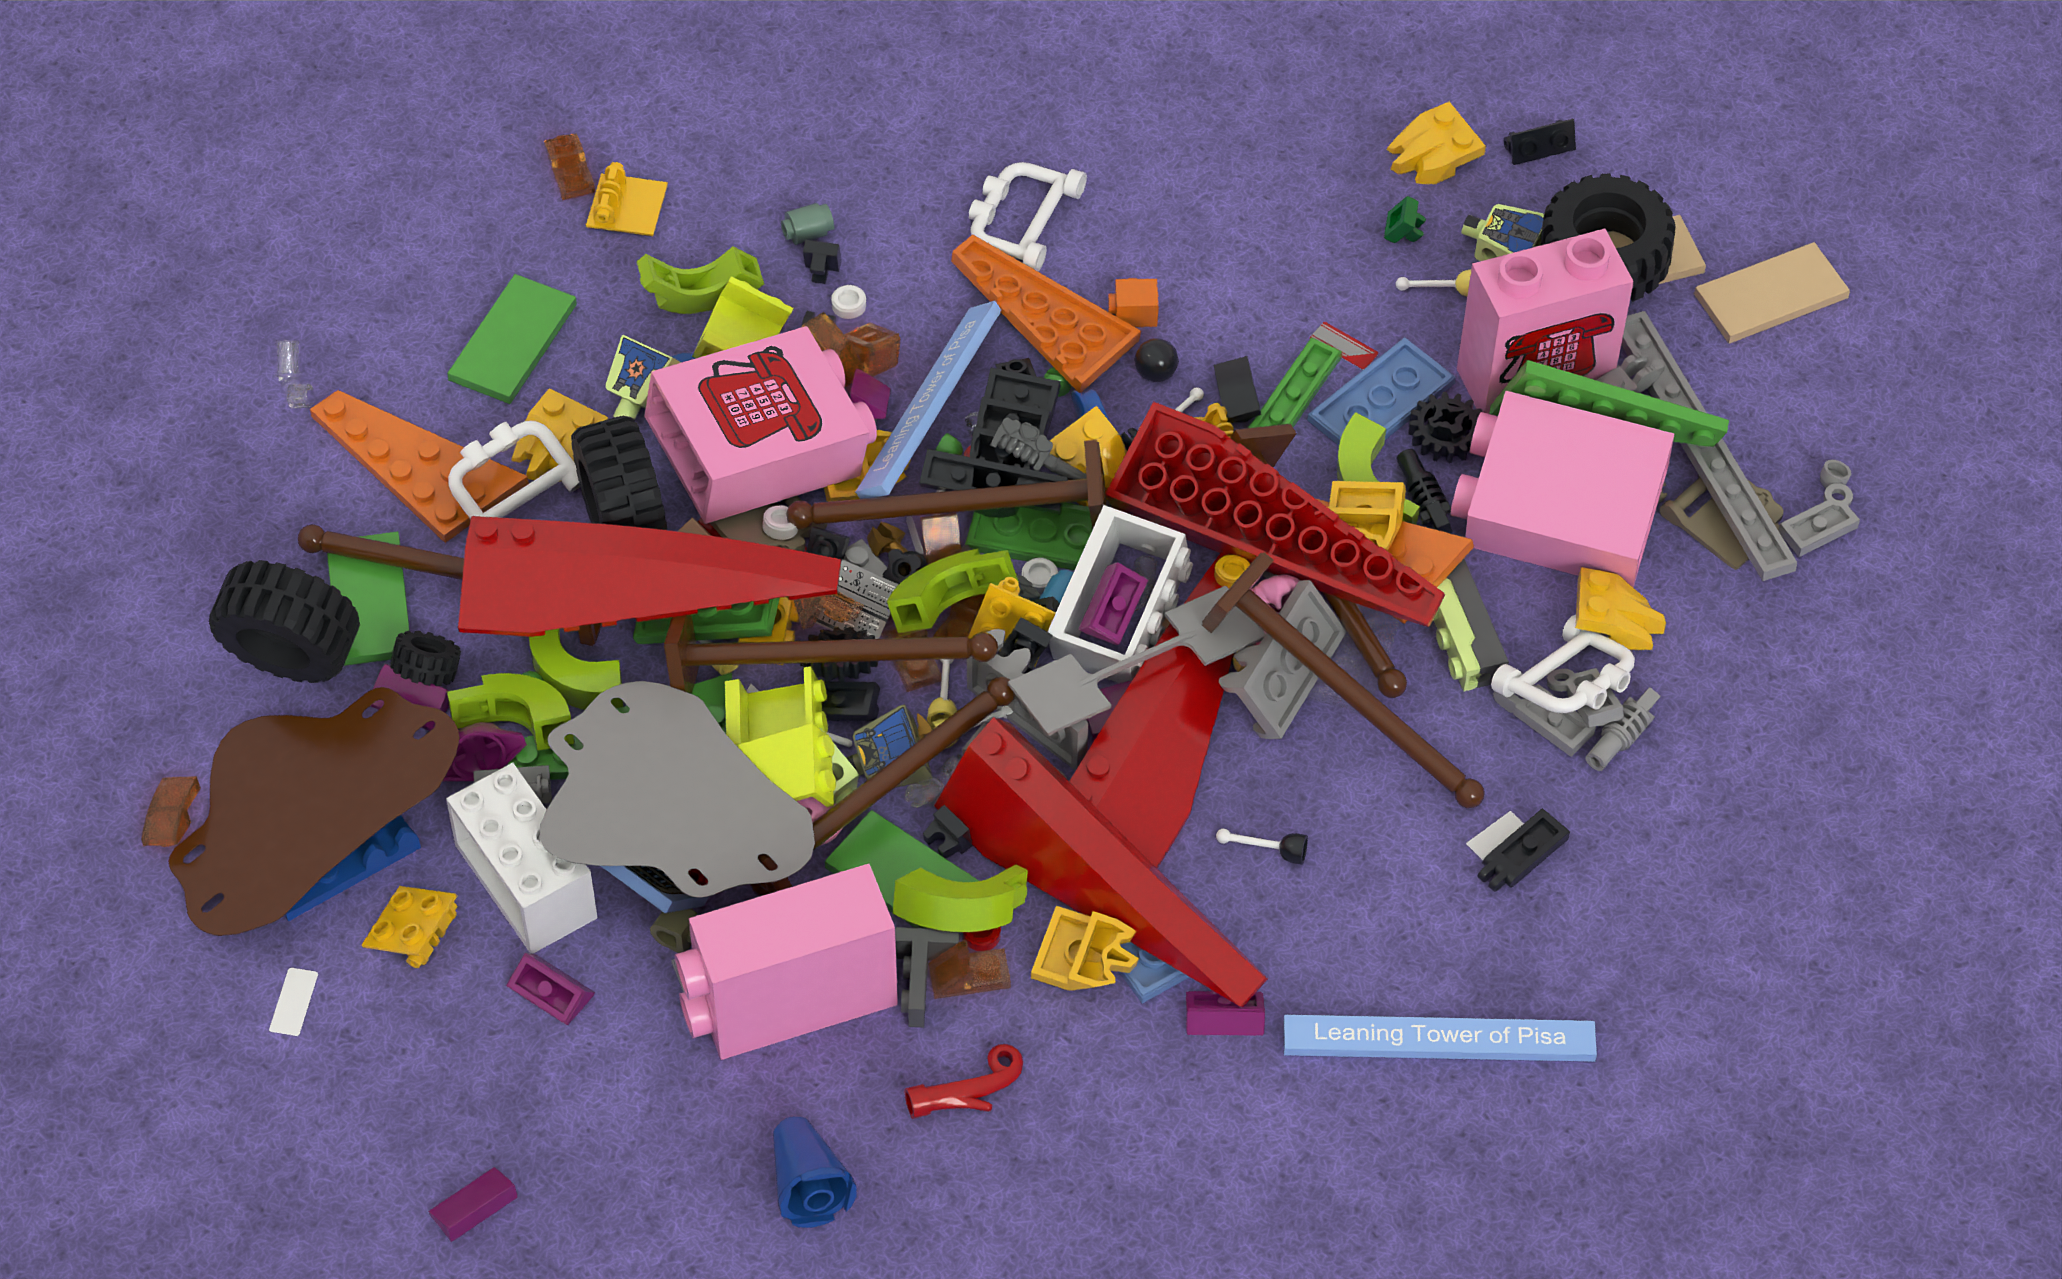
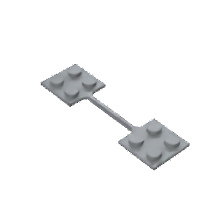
M1224 586L1165 612L1164 616L1179 634L1177 637L1094 674L1086 672L1074 656L1069 654L1008 681V686L1045 734L1049 736L1111 708L1110 702L1097 686L1098 682L1102 679L1177 646L1191 648L1206 666L1262 641L1266 634L1236 606L1212 633L1202 626L1204 618L1229 589L1227 586Z

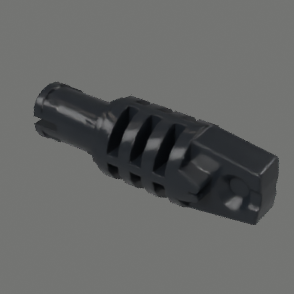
M1414 449L1402 451L1397 455V462L1407 480L1406 491L1411 501L1420 506L1419 517L1423 524L1431 522L1435 530L1453 533L1451 524L1446 516L1451 513V506L1436 477L1425 470Z

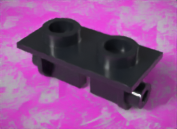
M1574 119L1557 120L1555 123L1517 133L1510 132L1507 137H1504L1503 141L1506 150H1511L1513 166L1576 150Z

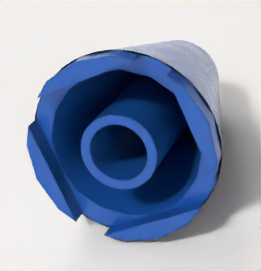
M788 1117L782 1120L773 1132L778 1207L781 1216L784 1219L785 1217L790 1219L792 1225L801 1228H813L830 1223L835 1220L834 1213L843 1207L845 1212H847L852 1207L857 1197L855 1181L808 1119L804 1117Z

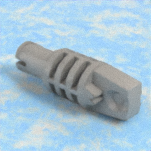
M1649 687L1637 702L1632 697H1628L1622 704L1624 719L1613 721L1603 726L1602 737L1586 755V762L1593 769L1602 771L1619 751L1629 749L1655 718L1649 710L1661 696Z

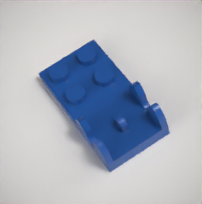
M401 815L393 819L326 873L284 915L288 921L294 919L420 849L418 836Z

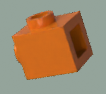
M1115 279V293H1108V312L1115 314L1116 317L1134 327H1157L1159 308L1157 279Z

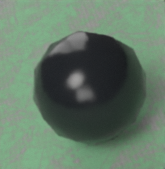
M1160 338L1149 339L1142 343L1134 358L1137 372L1144 379L1152 382H1162L1172 377L1179 363L1176 348L1170 342Z

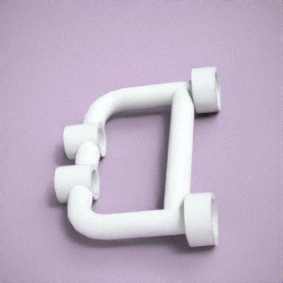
M1019 162L1007 166L998 178L989 175L983 186V195L987 196L985 201L975 199L970 207L969 219L973 220L970 230L971 235L977 236L1011 257L1023 260L1025 265L1039 272L1045 261L1047 248L1045 245L1036 243L1063 193L1076 199L1081 197L1086 185V173L1071 169L1067 175L1031 163ZM1017 176H1027L1050 183L1052 186L1019 245L987 235L984 229L987 224L990 225L992 223L1000 200H1005L1011 181Z
M524 421L512 428L507 422L501 423L489 433L493 440L481 446L479 441L475 440L465 446L460 451L463 459L451 468L448 476L450 491L470 520L471 516L503 518L559 481H562L570 493L581 487L574 461L552 431L537 421ZM534 435L538 437L558 465L483 513L464 487L462 481L464 475L471 470L478 469L499 452L511 448L524 436Z
M1575 614L1568 619L1563 629V639L1568 643L1524 674L1508 664L1500 666L1492 678L1491 687L1495 692L1505 697H1510L1515 693L1555 713L1574 712L1584 705L1597 710L1602 707L1607 698L1606 689L1611 688L1621 693L1627 688L1631 678L1629 672L1634 668L1635 658L1628 648L1597 632L1575 628ZM1589 645L1620 661L1616 665L1611 663L1605 665L1598 678L1592 682L1583 681L1578 686L1576 693L1569 698H1557L1532 686Z

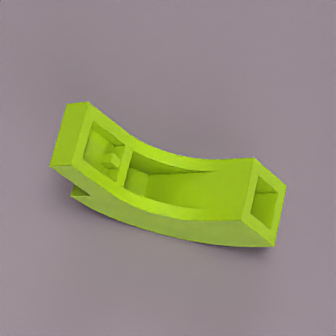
M734 246L715 261L693 269L675 268L648 254H645L636 261L642 286L648 292L655 294L658 308L673 313L695 314L713 310L720 293L731 276L749 283L757 290L764 285L757 258Z
M1357 412L1353 414L1343 431L1339 443L1337 461L1338 481L1379 482L1373 474L1371 465L1385 444L1386 428ZM1405 498L1402 521L1416 525L1420 506Z
M978 549L968 550L935 561L907 577L894 589L887 600L897 632L903 633L932 628L938 616L946 608L965 598L986 594L990 583L998 586L999 582L1005 580L1006 577H1013L1018 581L1008 550L980 554Z
M560 629L545 631L546 635L529 637L535 672L540 674L545 682L556 688L568 705L585 710L599 694L622 684L619 660L588 662L571 656L560 643ZM613 698L611 700V704L616 709L624 706L620 698Z
M512 673L482 675L483 685L447 692L451 719L455 722L458 729L476 723L495 721L515 722L531 731L538 751L549 749L548 736L551 731L571 720L568 705L562 694L547 682L527 675ZM572 734L564 737L568 744H574Z
M1016 864L986 880L958 882L941 878L920 867L895 880L893 914L919 926L941 931L976 932L998 928L1011 923L1013 909L1025 903L1028 870Z

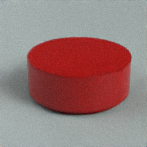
M1001 927L984 931L963 932L965 944L975 951L991 950L999 943L1001 938Z

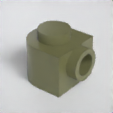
M692 908L670 913L661 912L650 927V933L659 944L677 953L688 951L692 945L689 918L697 916V912Z

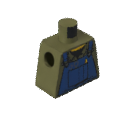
M900 705L856 730L852 736L858 753L846 758L856 769L858 775H865L868 780L921 739L915 719L906 705ZM929 762L896 787L934 779Z

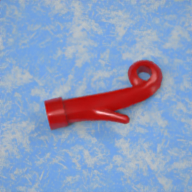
M998 1044L992 1047L987 1056L988 1065L994 1072L992 1074L931 1086L920 1084L905 1088V1101L911 1118L915 1119L930 1115L931 1111L942 1109L968 1108L991 1111L992 1104L990 1102L977 1098L1003 1089L1018 1078L1023 1068L1021 1053L1012 1045ZM999 1057H1006L1010 1060L1011 1064L1009 1067L1003 1066L997 1059Z

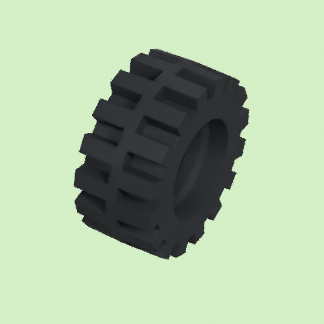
M405 631L404 634L400 633L396 637L390 668L393 669L395 674H401L400 677L412 679L411 682L417 684L422 682L427 686L431 684L442 686V683L448 685L454 681L461 655L460 647L454 645L455 642L451 640H445V637L441 635L434 636L430 632L424 634L421 631H415L414 633Z

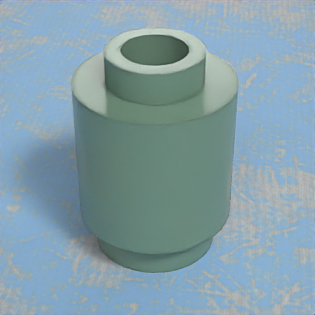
M813 203L785 212V220L781 221V228L785 239H792L793 243L798 245L804 243L805 240H814L826 236L828 231L834 230V221L826 203L822 205Z

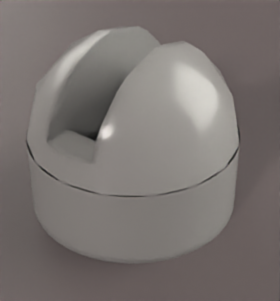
M1828 460L1820 472V482L1825 489L1834 483L1846 485L1851 476V470L1843 462Z

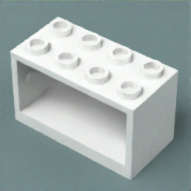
M1103 505L1048 629V633L1053 635L1049 642L1053 659L1057 660L1072 654L1085 671L1094 674L1155 646L1165 631V627L1162 626L1165 620L1164 614L1176 608L1179 594H1176L1181 582H1187L1192 571L1193 563L1189 559L1191 549L1187 547L1186 535ZM1119 544L1166 560L1125 655L1079 638L1081 633L1079 626L1106 567L1112 563ZM1144 661L1106 679L1117 683L1133 680Z
M514 763L446 798L455 846L530 953L534 954L597 919L591 871L586 864H577L559 859L544 849L540 840V824L546 813V808Z

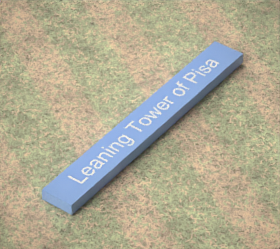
M995 301L968 309L855 491L860 499L889 495L999 316L1001 308Z
M1284 1015L1283 1021L1284 1055L1590 1062H1595L1597 1056L1595 1021Z

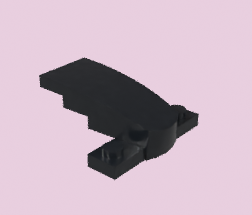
M991 367L985 395L981 398L977 424L973 430L969 457L927 449L919 481L920 486L940 491H955L1068 481V477L1033 470L1034 466H1030L1028 461L1022 462L1020 457H1014L1013 453H1007L1005 449H1000L998 445L996 449L990 446L1005 418L1018 420L1021 424L1025 422L1030 423L1039 429V435H1045L1047 438L1061 387L1060 381ZM1063 503L1021 507L1061 515ZM1020 507L975 510V512L988 517L1005 518L1016 515Z

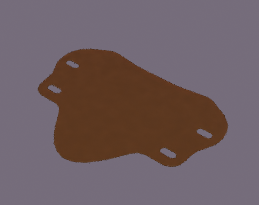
M379 687L366 692L343 712L330 718L295 715L261 716L246 720L232 728L220 741L213 757L210 776L209 816L201 827L174 848L168 860L172 873L184 889L187 914L191 921L200 930L208 934L224 936L240 934L282 918L326 873L390 821L433 794L440 787L458 749L460 737L455 722L440 709L412 704L397 692L386 687ZM378 700L384 701L382 708L369 718L362 716V713ZM427 722H435V727L420 739L413 737L414 733ZM204 845L206 847L205 851L192 862L184 863V857L197 846ZM220 893L224 895V899L209 912L202 911V906L215 895Z

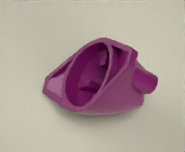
M476 723L458 731L460 739L457 753L443 781H474V771L502 769L527 746L522 733L500 729L492 723Z

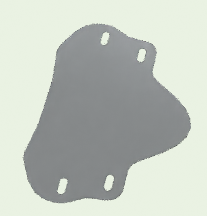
M636 681L620 684L599 694L583 713L558 726L548 736L549 747L566 764L569 772L566 781L550 803L540 824V840L544 849L559 859L577 864L598 866H652L662 870L683 893L697 898L711 896L739 885L775 882L798 872L811 859L815 840L812 818L808 810L771 782L724 733L704 702L695 695L654 682ZM613 698H620L630 708L629 712L620 713L611 704V700ZM569 734L576 736L583 744V748L581 750H574L565 741L564 737ZM760 854H767L777 864V869L773 871L766 869L758 860V856ZM698 869L708 879V884L698 885L689 876V870Z

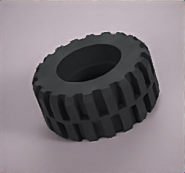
M1600 174V177L1597 178L1589 175L1582 177L1579 183L1575 181L1563 187V191H1558L1551 198V203L1546 206L1542 225L1541 245L1601 229L1621 233L1634 242L1630 245L1616 248L1634 281L1630 297L1631 301L1643 298L1644 292L1649 294L1654 291L1668 274L1676 229L1675 220L1672 218L1673 212L1670 206L1663 202V197L1655 190L1650 191L1646 183L1640 180L1637 183L1630 181L1631 178L1625 175H1620V178L1611 177V174Z
M623 415L577 428L571 435L573 458L591 523L667 530L665 510L655 470L652 466L642 433H640L635 419Z
M258 560L255 563L246 561L229 570L209 615V625L213 637L218 643H222L223 648L227 652L235 654L237 659L244 663H250L255 666L254 668L262 672L273 673V676L291 678L292 681L297 682L306 680L309 683H318L321 680L323 682L328 681L341 672L359 630L360 622L357 609L353 607L352 601L347 596H342L340 590L333 585L329 586L324 583L323 579L316 575L313 577L306 574V571L299 568L293 569L287 567L286 564L278 562L271 564L263 560Z

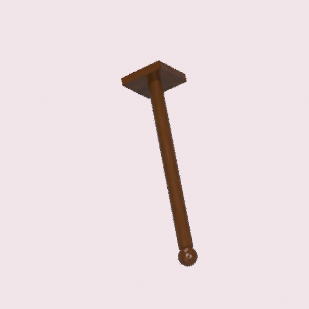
M1291 424L1235 429L1230 438L1246 447L1265 464L1274 467L1297 433ZM1323 592L1375 678L1378 679L1377 685L1381 694L1388 698L1401 696L1406 690L1407 679L1400 670L1395 669L1394 664L1356 603Z
M1097 440L1084 441L1087 479L819 502L813 505L806 501H796L788 507L786 517L788 523L794 524L797 529H806L813 522L817 525L1088 501L1093 529L1103 505L1106 506L1105 479L1100 445Z
M314 524L304 526L298 534V544L307 553H317L322 550L325 553L459 580L463 578L464 558L331 531L325 532L320 526ZM596 623L579 626L580 644L595 645L602 624Z
M1265 552L1260 553L1202 621V626L1212 633L1236 606L1450 792H1455V799L1459 805L1465 808H1475L1480 805L1484 799L1485 792L1479 781L1471 778L1466 779V775L1251 590L1274 561Z
M691 614L672 617L664 642L670 687L692 694L700 666L969 659L970 657L978 662H988L996 656L998 643L991 634L980 632L971 639L965 636L696 644Z
M1002 676L992 679L986 691L981 692L812 822L815 840L813 850L994 712L998 706L1009 705L1016 696L1008 686L1010 679ZM760 854L758 856V860L766 869L770 871L777 869V864L767 854ZM788 877L775 882L750 884L753 892L759 897L793 887Z

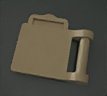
M1698 474L1699 478L1675 500H1667L1660 507V514L1673 525L1686 531L1732 569L1737 570L1749 558L1714 499L1711 498L1690 518L1684 513V510L1707 490ZM1748 480L1771 520L1779 530L1780 525L1778 523L1783 517V508L1774 501L1768 490L1756 487Z
M798 496L783 500L788 507L793 502L802 501ZM777 502L710 522L712 527L723 538L803 552L805 551L806 543L804 537H810L812 528L826 529L827 524L816 525L813 522L806 529H798L797 534L790 539H774L763 531L762 523L765 511L770 507L779 506Z

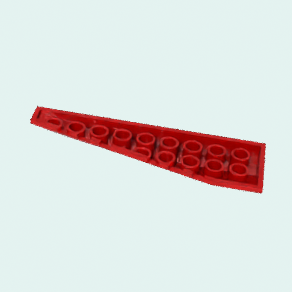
M1154 401L1105 493L1114 509L1184 533L1186 540L1219 553L1241 556L1248 560L1250 564L1260 553L1265 552L1274 560L1267 568V572L1275 575H1290L1300 581L1310 580L1319 591L1416 624L1430 627L1445 597L1444 592L1410 567L1400 563L1384 548L1374 544L1354 526L1348 525L1336 513L1293 482L1291 483L1281 476L1276 469L1262 462L1240 443H1236L1220 428Z
M471 516L465 545L458 630L462 633L535 637L546 635L545 631L563 628L564 632L580 630L579 626L601 623L602 627L617 625L618 621L635 618L637 622L698 614V609L716 607L717 611L732 609V604L754 601V605L768 604L769 600L780 597H787L788 600L832 595L837 594L841 559L771 545L668 530L581 522Z
M1221 552L1184 604L1222 587L1215 580L1214 573L1217 561L1226 556V554ZM1171 623L1156 645L1179 636ZM1177 646L1145 660L1069 781L1157 869L1191 814L1195 792L1199 785L1203 763L1208 752L1211 734L1224 694V689L1219 684V679L1229 674L1230 665L1235 653L1205 666L1191 648Z
M993 717L969 744L934 807L939 810L945 805L970 829L972 845L984 857L1005 869L1016 864L1027 869V882L1081 914L1091 917L1094 911L1120 920L1136 931L1130 941L1131 943L1240 1007H1243L1268 980L1011 723Z

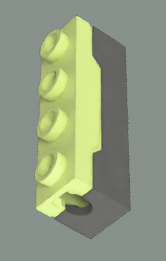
M1463 559L1437 587L1444 592L1445 597L1433 621L1437 627L1436 638L1439 648L1446 650L1449 656L1448 666L1450 674L1454 680L1459 679L1463 691H1468L1476 687L1480 688L1491 685L1492 678L1497 669L1504 664H1508L1509 661L1466 561Z

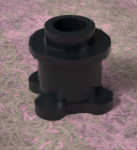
M893 549L888 553L889 564L887 570L883 572V578L900 584L907 577L927 566L928 562L917 551H906L903 553L900 549ZM908 565L911 567L910 574L908 572Z

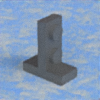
M895 927L896 959H904L903 979H910L909 990L902 989L901 1013H908L909 1027L924 1028L928 960L959 962L960 934L959 932L928 928Z

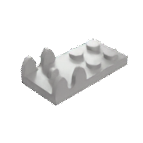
M1303 580L1297 583L1279 612L1285 620L1329 658H1331L1347 632L1310 580ZM1266 633L1259 645L1246 647L1234 655L1236 661L1241 666L1246 667L1239 672H1231L1221 677L1219 684L1224 691L1236 693L1257 721L1253 725V730L1259 737L1263 739H1282L1318 677Z
M994 629L986 632L996 639L999 651L1004 645L1005 631ZM1028 648L1014 650L1007 657H1001L996 654L988 662H978L970 657L967 659V689L978 696L981 692L986 691L989 682L996 677L1002 676L1012 680L1023 675L1030 664V650ZM1015 696L1014 700L1007 705L1013 711L1012 714L1006 715L1007 719L1076 771L1087 753L1088 722L1086 719L1047 736L1022 702ZM998 706L996 711H1000L1002 706Z

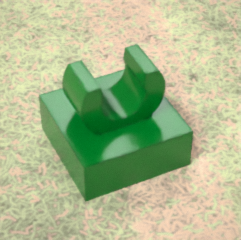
M1406 196L1388 211L1384 234L1386 240L1397 243L1405 236L1409 241L1415 242L1424 235L1423 231L1417 229L1426 222V218L1417 213L1419 201Z

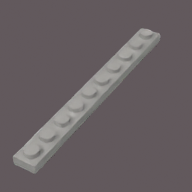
M1642 311L1628 315L1621 343L1623 349L1628 356L1633 355L1637 351H1643L1649 360L1645 367L1653 364L1661 371L1660 378L1647 388L1651 396L1707 413L1647 313ZM1721 439L1714 447L1680 443L1761 580L1765 581L1795 572L1797 567L1795 557L1724 440Z

